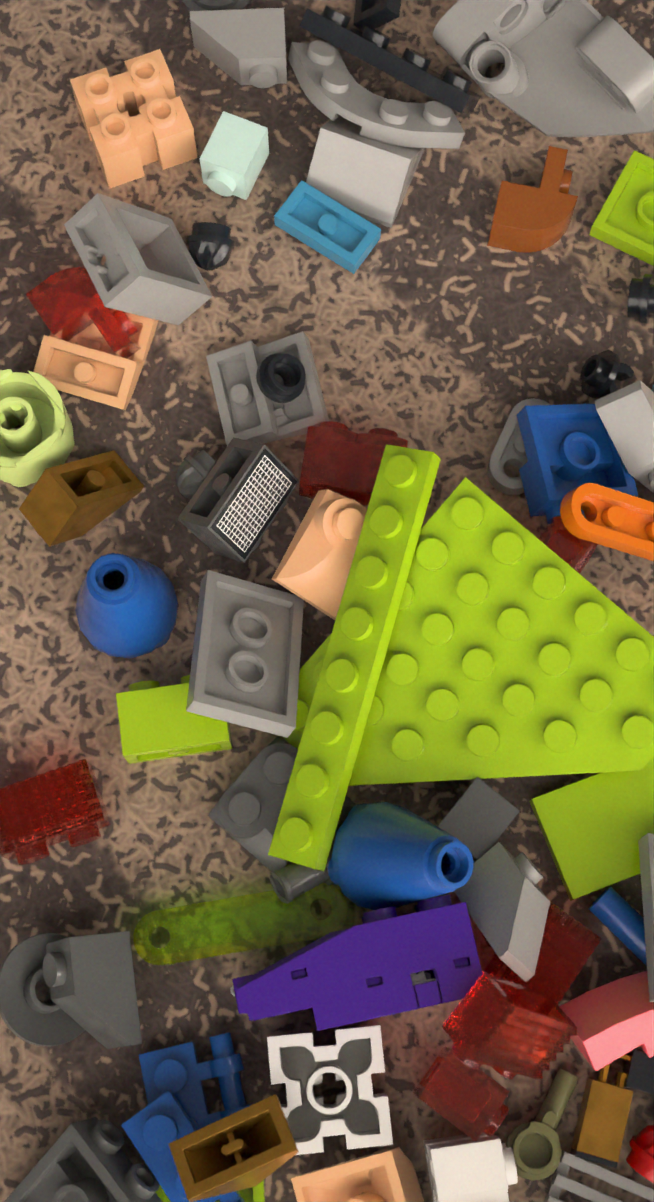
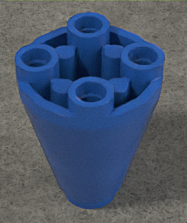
M111 553L101 556L92 563L78 591L75 611L80 630L94 649L113 657L134 658L151 653L156 648L162 647L167 643L171 631L176 625L179 604L173 583L161 568L144 559Z
M388 802L361 803L355 805L350 810L336 834L332 858L328 864V875L331 881L339 885L342 893L355 905L370 910L388 907L398 908L453 892L457 888L464 886L469 881L473 872L472 854L468 847L460 840L406 808Z

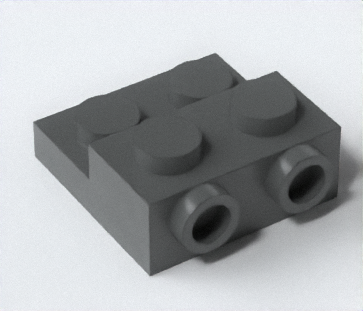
M93 1117L70 1124L4 1202H162V1200L156 1194V1191L159 1189V1183L151 1170L144 1165L133 1164L121 1149L124 1144V1137L121 1131L113 1123Z

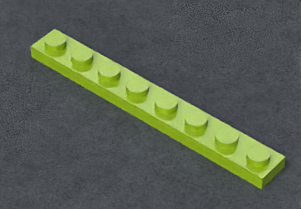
M387 444L385 446L268 852L270 856L325 871L441 458L434 452Z

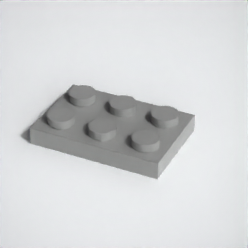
M207 570L200 584L186 711L288 738L296 728L304 600L294 594Z

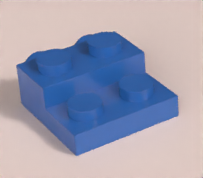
M595 404L524 406L516 415L528 460L519 469L531 517L546 516L547 523L550 525L563 524L560 515V505L563 497L569 491L586 483H595L635 497L638 496L634 477L628 473L596 410Z

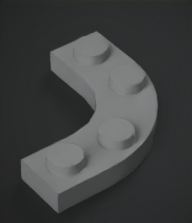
M312 41L310 43L292 42L288 60L296 78L308 99L331 120L334 121L340 115L362 127L359 135L390 145L413 148H460L465 132L452 108L438 101L409 103L386 99L371 93L352 77L335 45L324 41Z

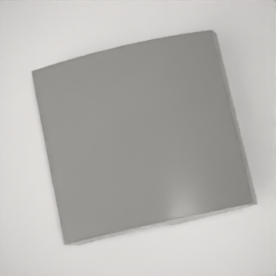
M303 331L259 347L252 341H248L206 356L227 446L233 437L263 444L331 427L309 338ZM271 354H290L296 357L305 369L304 389L291 402L277 403L270 400L262 393L257 384V368ZM274 374L276 380L284 386L282 377Z

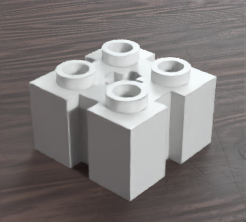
M380 1025L335 1029L336 1044L314 1046L313 1032L267 1037L271 1085L286 1084L287 1104H281V1107L299 1150L295 1155L324 1152L323 1137L344 1134L347 1149L393 1145L388 1096L386 1093L373 1094L371 1074L385 1072ZM328 1072L335 1073V1080H344L346 1084L345 1092L338 1093L336 1103L332 1105L324 1104L323 1095L315 1097L313 1085L322 1083L323 1074Z
M490 1131L424 1140L433 1202H509L507 1189H509L508 1185L518 1183L517 1170L512 1148H506L505 1143H501L499 1137L493 1135Z

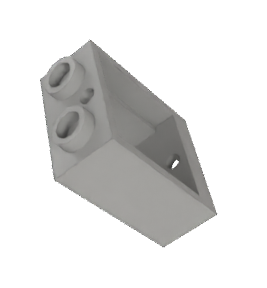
M97 193L64 224L105 307L180 325L213 297L171 218ZM103 256H105V257H106V262H105V264L102 266V265H101V259H102Z

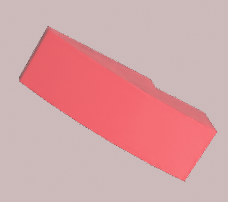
M647 971L617 979L592 989L557 1007L569 1037L595 1072L638 1046L642 1048L649 1058L654 1056V1002H649Z

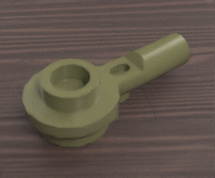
M558 1069L535 1121L517 1126L507 1138L506 1148H512L517 1175L521 1178L531 1181L543 1180L552 1175L559 1166L562 1152L559 1141L560 1137L555 1130L579 1080L575 1075L563 1069Z

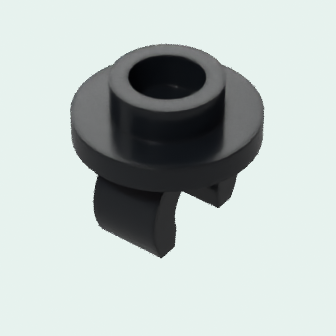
M605 350L598 355L591 356L585 362L580 374L582 392L591 398H602L619 390L615 385V379L623 381L632 378L634 371L627 364L620 363V358L616 353Z

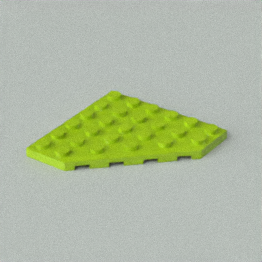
M465 477L421 528L349 786L470 780L477 777L489 779L642 770L654 757V636ZM331 634L299 670L296 728L288 738L283 737L297 749L300 745Z

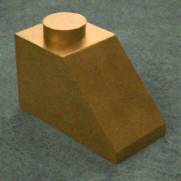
M113 450L46 468L19 510L50 547L83 536L140 493L145 486Z

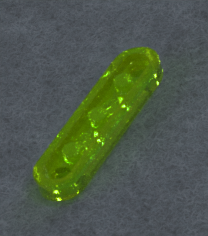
M322 883L296 897L288 904L283 903L275 891L272 890L152 911L141 918L136 925L133 941L137 953L143 960L153 965L167 966L320 939L331 932L339 931L343 927L348 914V906L342 892L335 886L327 885L326 883ZM317 900H325L331 906V914L324 920H317L310 913L311 905ZM159 927L167 928L170 933V941L163 948H156L151 942L152 932Z

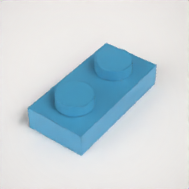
M302 180L274 215L275 226L355 274L381 238V228Z

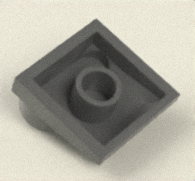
M279 736L253 759L224 792L208 815L209 818L271 872L292 863L268 855L298 752L297 748L287 744ZM347 795L336 831L341 827L350 810L357 805Z

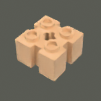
M160 49L124 61L126 68L124 73L110 77L105 67L70 79L78 112L90 142L93 141L96 156L109 189L144 177L143 166L159 160L161 168L164 170L198 158L192 123L181 97H176L174 81Z

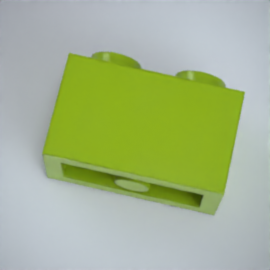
M190 675L181 677V684L160 687L159 681H141L130 684L128 692L116 693L122 753L129 764L233 749L229 722L186 711Z

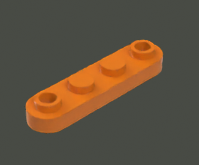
M595 483L583 484L569 491L563 497L560 505V515L564 526L572 535L589 542L654 561V502ZM581 509L584 511L586 519L583 516Z

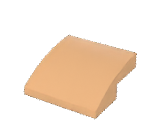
M62 290L50 336H43L33 372L47 378L58 391L126 410L138 382L159 320L108 308L101 301Z

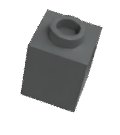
M477 777L438 827L453 835L467 846L472 854L474 863L490 850L520 810Z

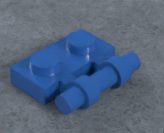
M230 1032L209 1037L214 1060L198 1063L194 1041L138 1055L148 1105L171 1089L197 1130L251 1106V1103L246 1104L239 1074V1071L244 1070L241 1053L235 1054ZM217 1077L224 1110L209 1113L202 1080Z

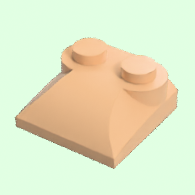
M329 489L318 490L272 580L333 620H336L367 508L357 501Z
M400 1147L381 1149L367 1156L291 1178L297 1202H424L414 1166Z

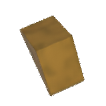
M276 1094L168 1143L189 1202L255 1187L299 1152Z

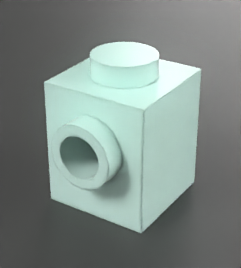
M223 111L200 157L203 184L219 195L226 197L234 195L247 200L269 155L268 128Z

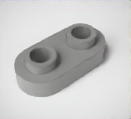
M531 398L519 402L512 409L491 454L487 469L489 481L501 493L507 495L524 493L521 476L509 477L505 474L503 468L508 465H515L520 469L528 462L516 415L524 406L550 405L544 400Z

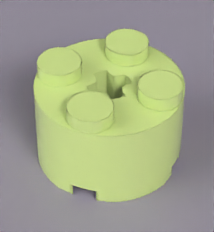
M11 369L0 370V480L16 487H26L29 484L37 483L46 468L66 462L74 447L73 427L59 392L47 378L32 371L23 373L12 372ZM18 425L21 426V428H19V429H17V430L14 429V428H15L16 426H18Z

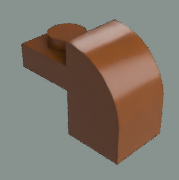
M549 146L539 188L501 181L487 246L528 253L546 249L562 238L570 225L578 196L568 194L573 171L564 169L567 149Z

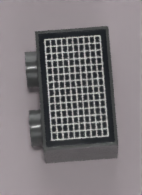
M233 437L177 519L213 553L245 563L250 554L259 546L262 536L278 512L287 504L288 498L299 483V480L265 444Z

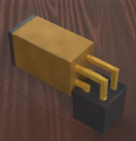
M632 1050L627 1055L620 1057L625 1060L623 1073L618 1072L615 1086L606 1083L610 1064L600 1069L598 1081L587 1078L570 1154L617 1168L634 1092L624 1089L623 1086L654 1094V1056L649 1058L646 1053Z

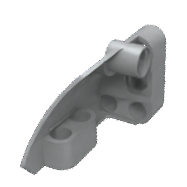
M458 0L442 16L434 28L433 39L479 85L485 95L497 99L546 136L597 137L654 132V59L612 17L607 15L604 18L587 0ZM505 63L501 74L493 78L484 77L486 70L492 64Z

